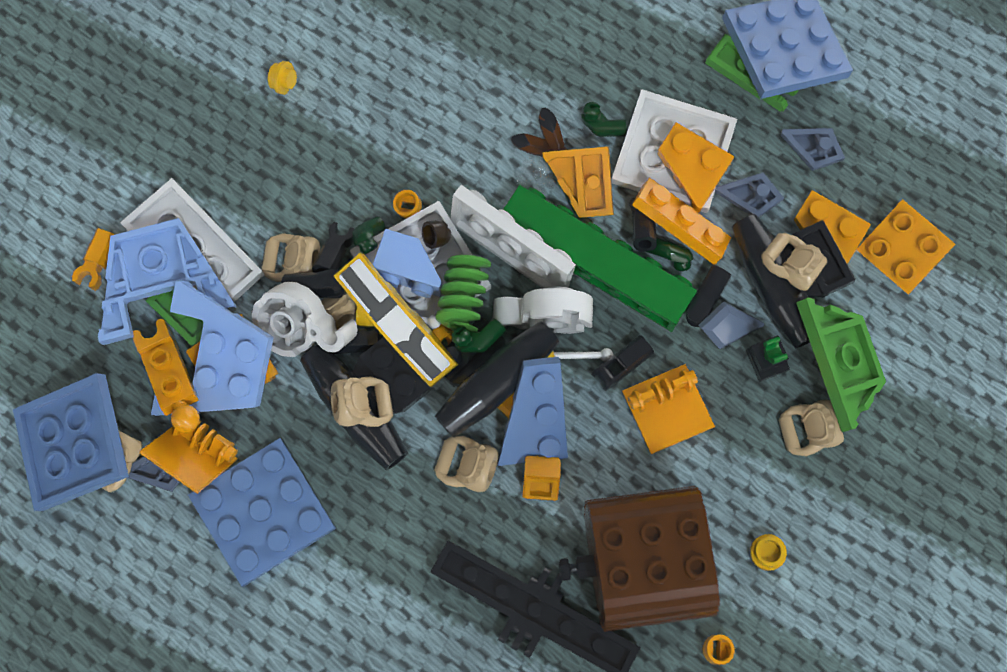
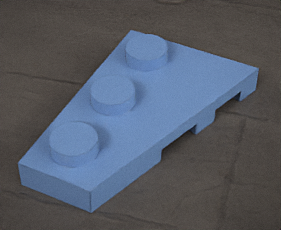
M559 357L523 360L513 396L512 409L504 430V439L498 452L497 466L525 463L526 456L568 458L561 362Z

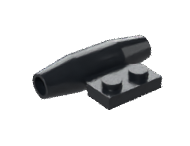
M753 214L739 220L732 226V230L744 267L769 315L795 349L809 344L810 340L796 302L808 297L823 298L855 282V278L824 220L792 234L805 242L806 245L812 244L818 247L827 258V264L806 291L795 288L787 279L773 274L763 264L761 255L773 241L774 237L760 218ZM788 243L774 263L782 266L795 248Z
M481 316L480 320L475 321L472 326L478 328L477 332H480L488 322ZM540 321L507 343H505L506 341L501 335L485 352H462L455 347L453 341L446 347V350L458 365L443 378L453 387L456 386L457 389L436 413L435 418L453 438L490 415L515 392L523 360L548 358L559 344V339L545 323Z
M384 337L359 356L353 371L332 352L323 350L319 345L312 347L300 359L318 396L332 414L331 387L335 381L341 379L374 377L383 380L389 385L393 414L407 411L431 391L426 382ZM369 386L366 389L368 390L369 408H371L370 414L373 417L379 418L375 388ZM391 420L379 427H369L361 424L349 427L342 426L352 440L385 470H389L397 465L408 454Z

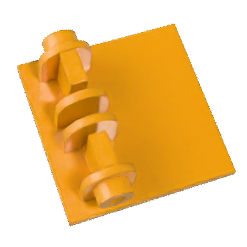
M902 199L856 250L909 295L956 244Z
M686 364L622 390L651 455L715 428L695 385L698 383L697 376L693 370H688Z
M199 423L198 427L189 433L179 432L172 426L139 452L196 494L202 491L238 459L235 457L238 450L234 448L232 441H228L220 434H217L215 429H212L206 435L209 425L206 423L201 426Z

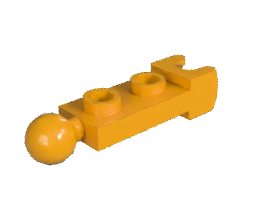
M158 319L156 321L157 332L153 337L144 338L139 330H134L133 340L142 358L160 409L165 416L172 414L171 423L175 430L189 433L195 430L200 423L199 412L196 408L190 406L199 401L170 327L165 320Z

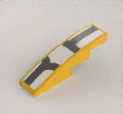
M359 253L334 275L335 279L360 310L429 387L434 386L458 365L420 315L407 305L390 282H386L364 254Z

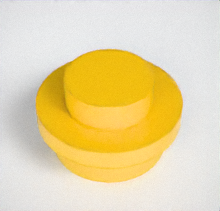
M281 61L280 63L272 64L268 72L269 87L282 95L287 94L289 89L294 88L297 81V73L292 63Z
M761 535L751 544V560L762 570H775L781 567L786 560V546L775 535Z

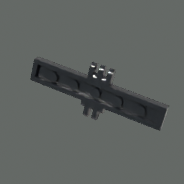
M449 540L447 541L430 573L508 616L509 620L498 641L504 644L508 640L511 631L516 633L517 636L510 648L517 651L522 640L525 638L530 643L526 646L523 655L530 658L541 636L606 672H629L641 647L612 631L604 632L602 626L560 603L564 592L558 590L563 581L559 573L551 586L546 583V580L552 569L545 566L539 579L532 575L530 581L526 584Z

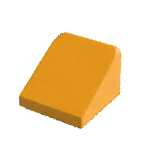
M526 456L522 498L558 500L561 469L560 458Z

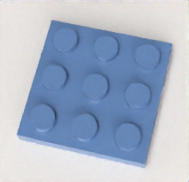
M769 0L728 9L723 14L722 20L760 99L846 79L853 72L818 0Z
M93 374L13 409L34 511L48 510L129 477L105 374Z
M281 438L222 473L198 494L194 491L188 494L242 587L336 529Z

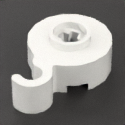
M284 282L273 287L253 306V324L274 337L271 351L281 356H298L316 343L323 350L335 353L346 346L357 335L358 329L355 320L351 319L337 330L334 318L326 312L319 297L308 287L297 282Z
M546 287L525 293L523 298L498 297L494 299L493 318L498 320L504 327L514 326L519 329H529L541 321L549 328H554V333L584 332V325L589 328L592 327L593 298L589 294L568 287Z

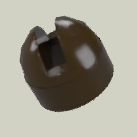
M427 221L422 226V238L429 249L442 247L451 239L452 232L444 221Z

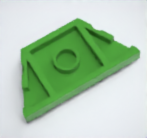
M806 298L796 303L841 432L853 430L858 426L856 419L859 414L869 409L874 401V395L879 393L886 383L875 348L862 315L853 312L846 313L841 308L833 305L823 307L815 304V299Z

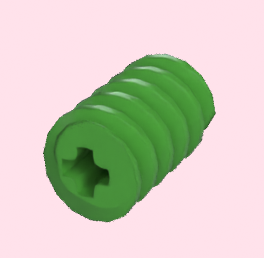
M455 255L447 259L449 270L444 273L446 283L441 286V293L444 296L438 300V306L441 310L436 312L435 319L443 326L452 330L465 327L469 331L477 332L478 328L470 325L469 321L480 320L481 315L472 311V307H483V301L476 298L475 294L486 293V288L477 283L478 281H487L489 279V275L480 271V269L490 268L491 262L488 259L474 255Z

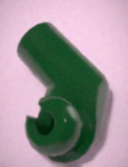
M589 102L584 105L581 117L583 123L594 135L598 137L626 136V120H608L600 111L598 103Z
M376 216L358 225L353 230L352 238L354 245L359 246L362 254L366 255L377 249L378 243L373 237L385 231L384 221Z
M657 237V247L655 250L645 251L673 261V267L677 271L682 272L688 271L691 268V261L694 259L689 248Z
M493 318L480 332L469 331L465 327L455 329L452 333V341L455 343V347L462 352H485L506 329L498 320Z

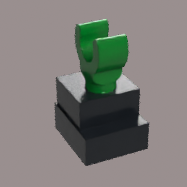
M778 335L751 345L746 350L759 382L790 370L787 363L788 355Z

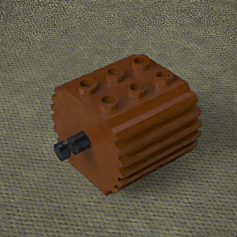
M689 486L585 500L584 519L589 555L577 556L576 563L570 564L567 558L560 559L559 572L563 581L570 580L571 573H577L579 579L592 577L599 620L604 632L717 616L719 612L718 606H720L719 584L706 508L702 493L698 487Z

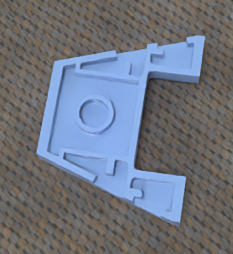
M179 218L110 236L105 276L107 286L105 301H102V326L98 332V340L102 345L133 338L134 335L127 304L132 301L174 291L176 280H184L192 285H196L199 292L207 297L214 298L218 304L230 312L237 310L230 295Z
M176 280L170 312L201 319L204 322L192 382L199 401L190 406L196 408L198 412L255 408L260 406L274 337L239 314L230 312L218 304L214 298L202 294L193 288V285L189 282ZM154 395L151 415H165L160 409L156 395Z

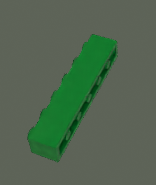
M519 185L503 208L521 227L526 230H534L542 237L544 243L553 249H560L567 253L572 262L576 264L573 272L575 275L670 332H673L697 292L692 287V283L683 276H673L662 270V265L650 257L642 258L634 253L632 247L626 242L610 239L604 235L600 227L591 222L583 223L575 218L574 213L563 205H553L546 200V197L540 191L534 188L526 189Z

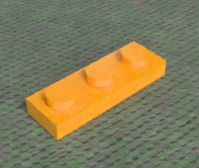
M650 177L643 184L632 203V206L713 265L723 257L731 237Z

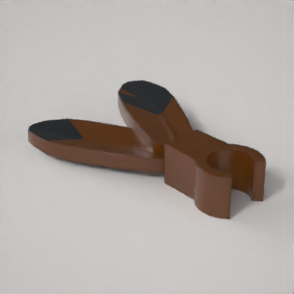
M541 108L539 112V124L544 139L524 133L516 134L512 137V143L519 150L543 157V152L568 150L566 147L564 148V141L558 121L554 113L548 108Z

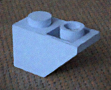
M385 229L373 262V266L386 282H390L394 288H397L398 285L412 288L411 292L421 297L431 298L432 295L441 297V279L420 240Z

